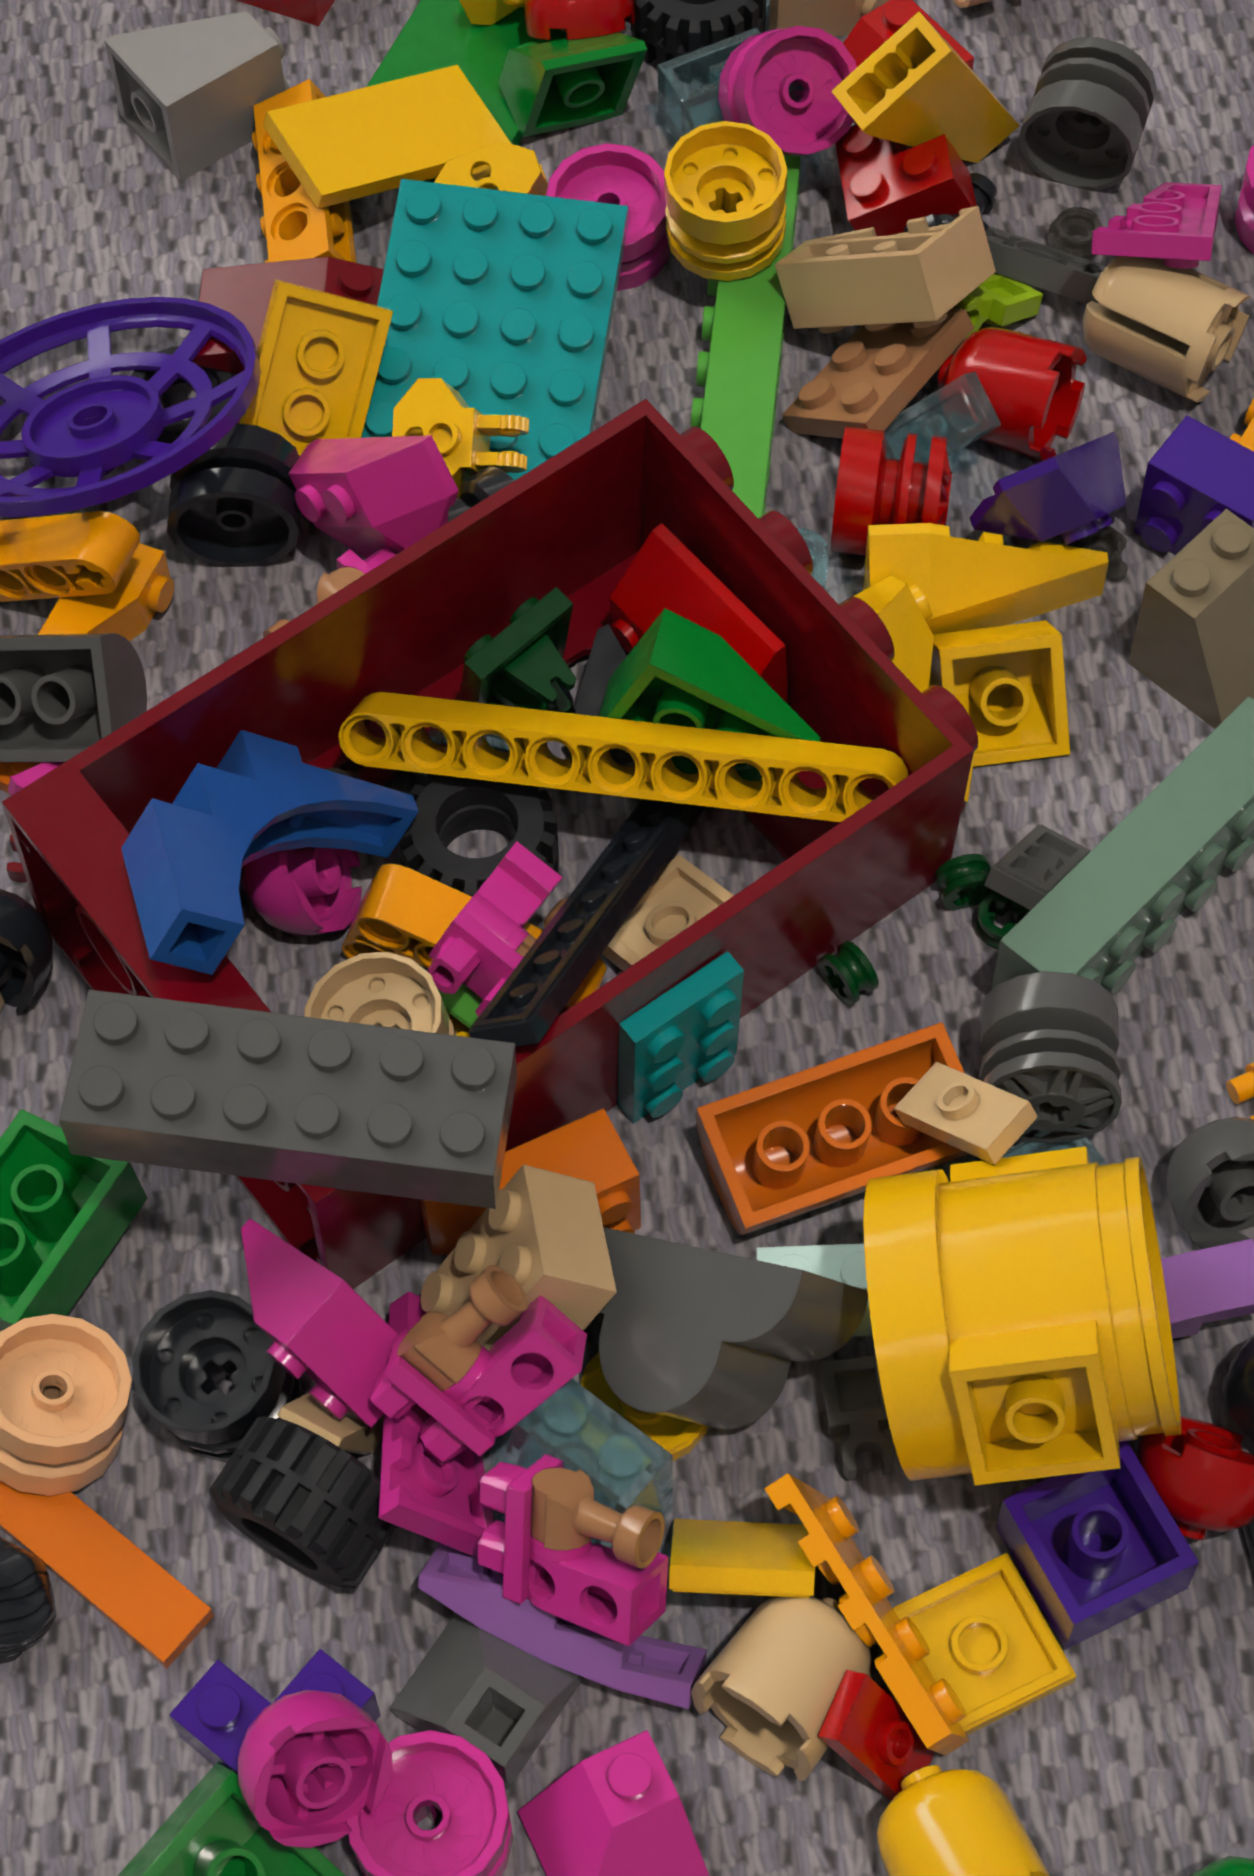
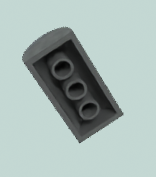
M116 633L0 635V762H66L147 711V687L142 663L136 650L125 637Z

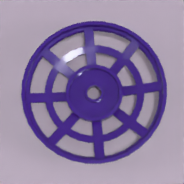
M144 297L98 303L64 312L29 325L1 339L0 400L4 403L0 406V436L19 414H24L27 416V419L21 431L22 440L0 441V459L29 457L34 467L10 480L0 474V517L45 516L80 510L109 502L154 484L179 471L206 453L230 432L245 414L257 392L261 374L260 362L254 340L246 326L230 312L209 303L186 298ZM152 327L190 330L173 355L158 352H130L112 355L111 332ZM210 337L222 341L232 349L244 366V371L213 388L206 372L192 362ZM87 338V361L55 371L25 388H22L3 375L15 366L41 353ZM158 371L149 381L134 376L113 375L114 372ZM88 378H89V380H85V381L76 383V382H78V381H81V380H84V379H88ZM178 378L188 383L195 391L196 397L168 408H163L160 396ZM76 383V384L71 385V386H69V387H67V388H65V389H63V390H60L59 392L53 394L52 396H50V397L47 398L46 400H43V399H42L43 397H45V396H47V395H49V394H51V393H53V392H55V391H57V390H59V389H61V388H63V387H65V386H68V385H70V384ZM233 396L218 415L206 424L212 414L213 406ZM193 416L187 428L172 444L156 441L165 426ZM134 458L148 460L127 472L103 480V477L112 472L114 468ZM53 476L78 477L76 487L55 489L32 488Z

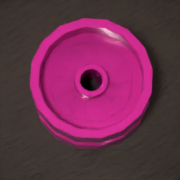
M792 26L750 36L731 52L720 74L718 101L723 119L729 122L749 124L767 133L781 148L783 155H809L830 148L849 131L854 121L831 91L857 68L855 59L841 40L821 28Z
M609 143L582 148L560 163L549 178L546 196L626 205L629 208L630 217L617 291L637 288L656 277L669 260L671 251L666 235L665 209L667 203L664 191V170L651 156L631 146Z
M432 1730L398 1736L390 1741L388 1744L392 1750V1778L382 1802L372 1814L365 1806L359 1814L347 1820V1824L352 1830L348 1833L349 1842L363 1875L501 1876L507 1868L513 1832L504 1781L487 1754L461 1736ZM426 1817H429L434 1824L442 1817L440 1824L431 1830H423L417 1825L419 1821Z

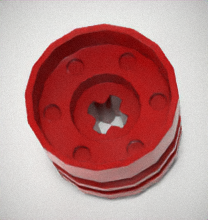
M845 427L836 485L831 552L866 556L868 525L913 523L946 525L952 479L946 449L947 437L932 436L929 463L915 462L917 434L908 433L900 458L897 460L887 459L884 431Z

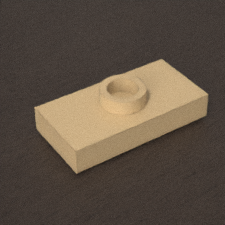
M936 1062L894 1107L903 1124L993 1165L1003 1157L1038 1117L1028 1100L939 1062Z

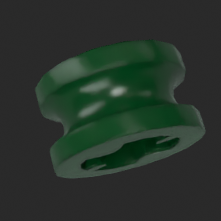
M981 854L958 856L948 860L936 870L934 878L937 886L943 889L941 899L947 909L955 911L980 905L983 897L993 891L984 885L991 870L986 856Z
M993 890L983 897L979 905L976 930L981 940L988 946L999 950L1000 940L1015 924L1008 922L1000 928L994 925L995 915L1004 916L1010 910L1017 914V924L1031 910Z
M846 940L837 946L836 956L827 953L818 959V966L824 981L845 1005L851 1006L859 1001V992L861 990L870 993L879 986L878 977L873 965L863 951L851 941Z

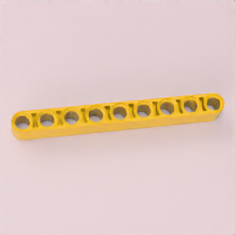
M376 692L364 697L340 726L338 736L340 747L345 755L354 763L367 767L833 822L844 821L879 797L866 791L861 783L862 780L876 778L882 780L890 789L909 776L908 768L902 758L894 752L880 748L389 692ZM368 719L379 724L384 730L386 738H379L368 732L364 725V720ZM424 727L438 729L444 734L448 745L434 743L428 738ZM486 734L500 736L506 741L510 752H500L492 748L486 740ZM556 741L565 745L571 752L572 759L564 760L556 757L551 753L547 742ZM618 748L625 750L632 756L635 766L625 767L619 765L611 757L609 749ZM684 756L689 758L697 766L698 773L687 774L681 772L675 767L671 757ZM747 763L754 766L760 772L762 780L749 781L743 779L738 775L734 765ZM808 770L816 772L823 777L826 786L818 789L807 787L801 782L797 773Z

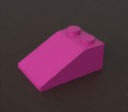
M249 1218L241 1227L254 1323L274 1341L266 1352L297 1380L306 1372L317 1383L309 1394L335 1418L341 1420L347 1412H350L372 1428L384 1414L370 1399L374 1382L388 1364L394 1339L399 1335L342 1278Z

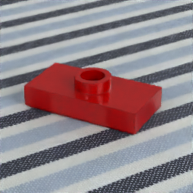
M846 1670L818 1737L892 1801L896 1795L903 1791L901 1782L911 1773L929 1766L935 1752L926 1748L901 1706L867 1674Z

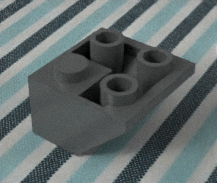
M455 1613L390 1706V1711L421 1732L432 1730L461 1736L487 1754L503 1779L504 1787L509 1790L584 1677L548 1664L487 1633Z

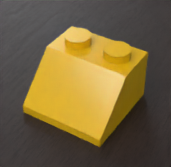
M1047 620L933 634L934 645L930 686L939 685L947 689L959 700L972 719L978 735V747L975 750L973 767L1070 755L1062 634Z

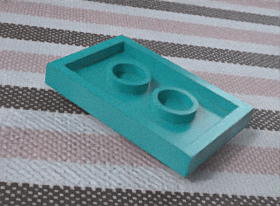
M728 951L619 1023L618 1107L632 1124L647 1114H650L653 1118L666 1114L681 1100L684 1089L701 1078L704 1082H711L719 1078L734 1063V1055L737 1054L744 970Z

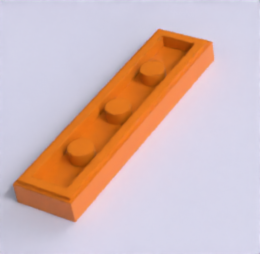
M0 1481V1529L26 1551L43 1560L47 1569L164 1668L167 1669L214 1617V1613L208 1605L71 1491L46 1496L21 1492Z

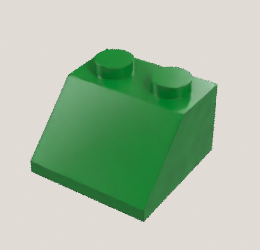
M617 32L599 37L573 40L565 38L540 44L527 42L515 49H510L498 84L521 136L527 137L623 115L647 48L643 40Z

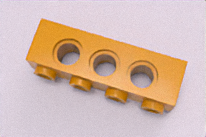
M311 79L301 82L253 106L256 131L252 133V141L258 153L260 173L256 175V182L262 195L264 216L260 218V224L267 240L268 259L265 260V263L318 257H332L356 263L350 202L346 201L317 209L263 126L267 111L326 97Z

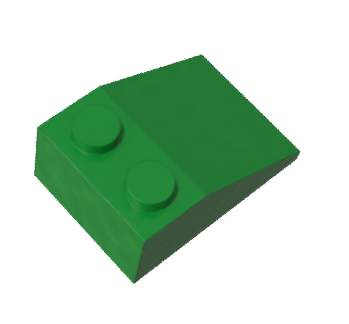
M664 608L609 678L599 717L819 742L821 739L720 635ZM684 756L671 757L673 764L681 772L687 774L698 773L697 766L689 758ZM747 763L734 765L738 775L743 779L749 781L762 780L760 772L754 766Z
M216 1763L118 1876L345 1875L315 1847L284 1846L274 1840L270 1832L259 1825L244 1800L238 1784V1775L234 1771Z

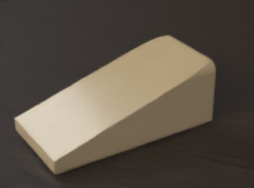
M309 1393L282 1406L277 1415L283 1420L300 1425L350 1453L372 1454L383 1436L384 1414L372 1428L350 1412H347L341 1420H338Z

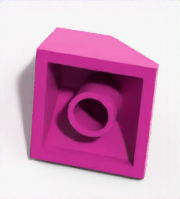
M648 1730L580 1761L517 1811L546 1876H709L679 1794Z

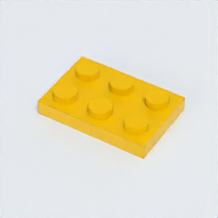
M275 279L257 350L261 369L259 384L253 400L245 414L241 417L240 424L257 425L280 434L296 447L299 456L306 446L316 439L361 438L393 311L388 308Z

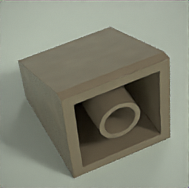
M1225 509L1146 582L1129 664L1214 729L1248 696L1254 699V528L1228 509Z

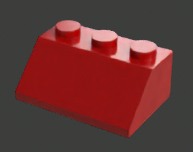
M661 523L654 528L609 597L613 620L610 628L621 647L630 653L652 623L666 608L720 635L788 704L786 645L666 526Z

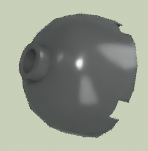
M1236 1116L1209 1122L1188 1135L1170 1158L1166 1177V1190L1171 1206L1180 1226L1188 1232L1193 1242L1202 1248L1251 1239L1238 1231L1254 1227L1253 1119Z

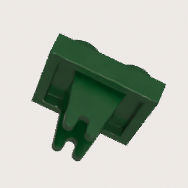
M557 587L541 600H538L536 597L526 600L513 613L508 627L494 638L490 634L481 637L470 647L463 658L464 668L460 685V701L538 710L554 708L557 712L570 713L571 703L557 682L566 690H572L576 683L575 675L563 659L573 603Z

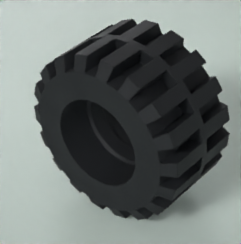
M634 0L635 23L631 24L632 37L643 40L646 45L647 52L644 60L650 63L656 59V69L665 74L671 68L677 70V78L689 79L690 73H700V80L712 79V72L717 70L722 72L731 52L750 36L765 32L766 0Z
M427 774L428 785L425 787L416 784L409 792V794L414 796L419 812L399 841L403 866L473 897L514 843L518 841L555 872H559L556 812L552 811V800L546 790L539 791L536 786ZM475 830L495 831L512 840L502 851L484 858L463 857L447 848L460 835Z
M257 1417L209 1489V1494L221 1514L245 1536L302 1573L337 1587H358L396 1528V1525L378 1518L380 1478L373 1471L327 1439L300 1425L283 1419Z

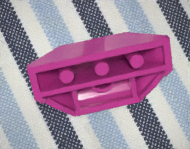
M432 435L316 439L306 446L288 473L297 490L295 492V500L302 514L313 522L315 527L366 559L383 546H388L394 553L398 554L448 523L449 507L455 504L459 492Z

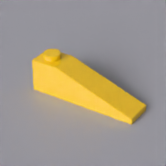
M933 523L868 525L863 590L890 575L907 583L908 587L916 584L924 594L932 610L933 616L926 620L932 634L1004 626L1102 595L1108 567V554L1105 551L1043 541L1034 543L1027 549L1003 545L1001 534L983 532L978 541L950 536L949 526Z

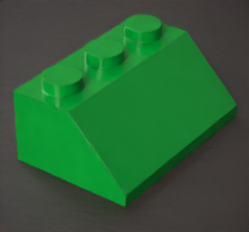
M23 1109L18 1112L0 1137V1332L24 1318L48 1314L67 1316L148 1199L130 1162L71 1155L62 1128Z

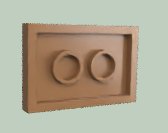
M952 308L947 312V318L943 322L927 328H915L912 322L895 323L885 329L868 331L865 329V325H861L845 344L834 351L832 359L820 373L801 388L796 400L782 414L789 430L795 434L843 438L845 427L885 431L974 329L966 309Z

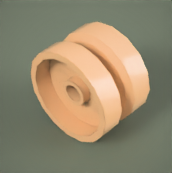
M57 1314L24 1318L0 1332V1481L21 1492L51 1496L78 1491L103 1476L119 1452L132 1382L125 1353L107 1332L84 1319Z

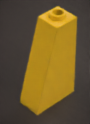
M917 12L831 91L867 135L914 147L945 134L960 158L973 163L980 162L1020 126L987 85L920 12Z

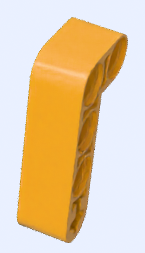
M106 511L0 520V602L112 593L140 542V534L126 519Z
M396 864L382 865L378 868L364 894L342 944V951L348 959L362 953L390 952L411 958L417 964L429 968L433 959L428 955L454 918L472 897L405 866ZM530 923L523 928L536 939L544 931ZM600 958L597 960L559 1015L600 988L607 969L603 960Z

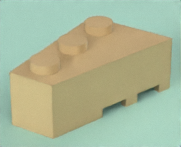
M979 206L961 209L959 212L960 216L948 224L929 227L926 217L907 221L908 232L876 236L874 227L803 242L774 264L793 328H818L820 333H832L842 330L847 326L865 325L866 330L876 331L890 327L895 323L912 322L915 328H927L943 322L947 318V312L996 272Z

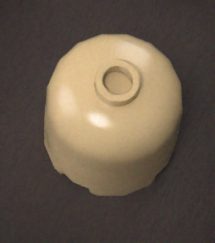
M777 1596L768 1598L753 1612L707 1667L690 1692L694 1707L699 1714L703 1715L711 1707L715 1715L727 1726L720 1739L746 1761L775 1777H778L787 1766L795 1769L794 1773L798 1780L805 1781L829 1747L818 1735L846 1670L864 1673L872 1678L870 1650L857 1633L852 1630L837 1606L840 1603L832 1598H823L822 1600L811 1596L810 1598Z

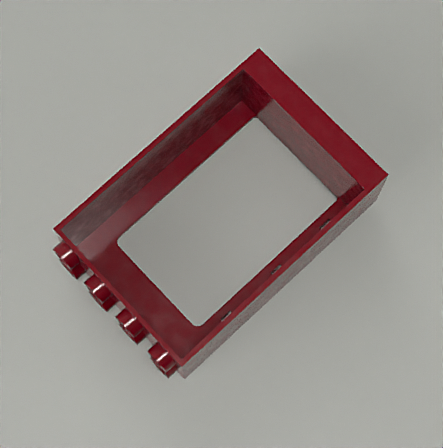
M644 399L2 801V805L36 910L46 921L53 941L91 990L271 1012L226 955L213 975L150 960L121 847L150 800L153 798L172 804L196 764L199 763L217 768L240 730L297 746L302 762L305 764L384 786L405 771L367 767L354 763L345 755L340 747L338 737L340 726L364 697L376 692H389L460 701V685L464 668L463 658L470 647L487 634H490L493 638L510 625L509 620L521 604L531 597L541 600L555 587L573 603L564 661L569 666L579 658L590 655L597 629L607 624L609 626L613 624L609 597L651 531L662 523L786 645L788 705L820 736V742L880 748L894 752L903 759L908 768L909 776L890 789L882 780L876 778L862 780L861 783L864 789L870 794L879 797L842 822L742 811L783 856L785 861L559 1015L539 1043L516 1047L517 1081L506 1152L604 1108L607 1112L618 1104L619 1023L728 951L744 970L740 1018H742L818 965L819 958L827 953H835L837 946L846 940L852 941L935 883L934 876L936 870L942 864L952 859L960 816L965 809L964 797L973 754L978 747V735L966 709L952 693L939 685H932L923 692H920L892 662L895 651L891 636L883 621L866 602L852 596L838 604L811 576L813 561L810 551L803 537L789 519L774 510L768 511L757 518L732 491L734 478L730 465L713 438L698 427H690L679 434L647 399ZM368 719L364 720V725L368 732L376 737L386 738L385 732L379 724ZM424 727L425 733L430 740L439 745H447V739L442 732L433 727ZM808 770L797 773L801 782L807 787L818 789L826 786L823 777L816 772ZM244 866L241 868L240 879L243 877ZM236 1176L287 1243L342 1278L352 1289L426 1239L420 1199Z

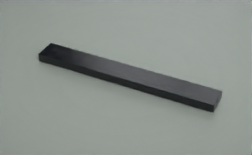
M642 799L472 1025V1028L469 1030L470 1037L515 1043L516 1047L539 1043L706 806Z

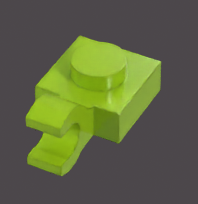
M994 273L955 306L960 309H966L974 326V329L967 335L968 337L971 333L978 331L984 322L994 326L1005 327L1013 322L1038 315L1043 294L1021 281Z

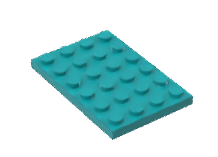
M401 179L377 306L392 310L393 314L361 438L392 437L394 407L418 378H442L460 393L470 408L477 409L483 415H515L529 418V434L518 437L490 436V452L514 451L528 457L527 471L506 473L514 480L593 432L630 217L628 206Z

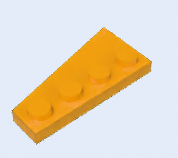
M789 1473L764 1488L778 1511L785 1508L797 1515L809 1532L797 1542L814 1568L818 1566L832 1585L835 1586L841 1583L846 1591L845 1594L839 1597L840 1604L837 1606L852 1630L857 1633L868 1647H872L876 1643L879 1644L884 1654L874 1660L875 1666L926 1748L946 1756L970 1741L959 1723L961 1719L967 1716L960 1699L944 1678L935 1682L922 1659L930 1654V1649L913 1621L908 1616L899 1620L887 1596L895 1592L894 1587L880 1563L872 1555L864 1559L852 1536L860 1530L845 1503L837 1495L829 1499L826 1495Z

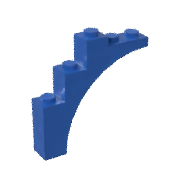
M240 730L217 768L199 763L196 764L172 804L152 798L121 847L150 960L213 975L245 926L239 893L241 868L245 864L273 852L306 847L348 849L388 858L419 812L414 796L302 762L297 746Z

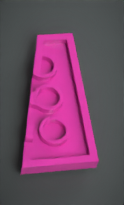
M1164 182L1145 195L1143 203H1133L1127 207L1126 216L1116 215L1108 221V227L1099 226L1096 228L1092 236L1091 254L1164 258L1163 264L1173 268H1194L1199 266V261H1211L1222 185Z
M408 1291L390 1304L389 1326L398 1335L408 1327L411 1329L426 1314L421 1307V1297ZM416 1403L399 1419L390 1418L384 1413L378 1518L478 1558V1542L482 1537L483 1531L494 1523L492 1509L484 1507L483 1504L479 1503L480 1481L485 1475L482 1455L479 1457L470 1448H467L449 1461L442 1462L425 1448L420 1438L422 1424L431 1417L423 1408Z

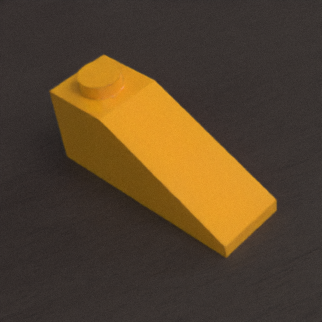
M139 543L112 593L59 598L38 635L116 633L131 641L147 629L156 611L164 612L172 600L174 580L170 577L165 551Z

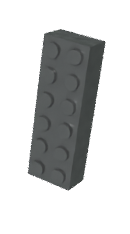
M89 989L59 1122L71 1155L496 1209L517 1081L515 1043Z

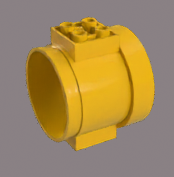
M1087 1146L1003 1157L995 1165L984 1160L950 1165V1182L942 1169L869 1179L864 1196L863 1227L866 1281L872 1334L882 1395L893 1443L901 1467L910 1481L972 1474L974 1485L976 1486L1120 1469L1119 1442L1137 1440L1138 1436L1164 1433L1165 1436L1181 1435L1180 1398L1167 1293L1152 1202L1144 1165L1140 1156L1125 1158V1161L1121 1163L1099 1165L1098 1162L1090 1163Z

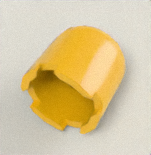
M938 1765L921 1768L908 1775L901 1782L903 1791L893 1798L880 1816L877 1843L889 1876H1050L1006 1793L996 1781L977 1770L950 1769L942 1771Z

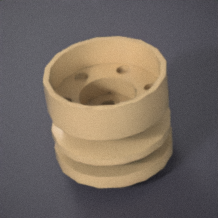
M390 952L362 953L334 965L315 984L304 1008V1017L457 1036L431 974L413 959Z

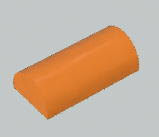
M943 1022L696 1108L698 1136L710 1177L728 1219L740 1235L748 1234L865 1192L867 1182L871 1178L921 1172L969 1155L965 1151L903 1124L894 1110V1107L936 1062L965 1074Z

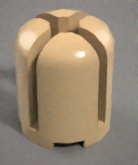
M1115 257L1101 272L1092 290V295L1098 303L1091 301L1086 305L1083 316L1084 342L1093 354L1196 403L1202 402L1210 391L1201 387V384L1210 371H1215L1223 360L1230 362L1240 342L1249 315L1239 311L1240 304L1250 299L1251 296L1192 268L1166 266L1163 264L1164 258Z

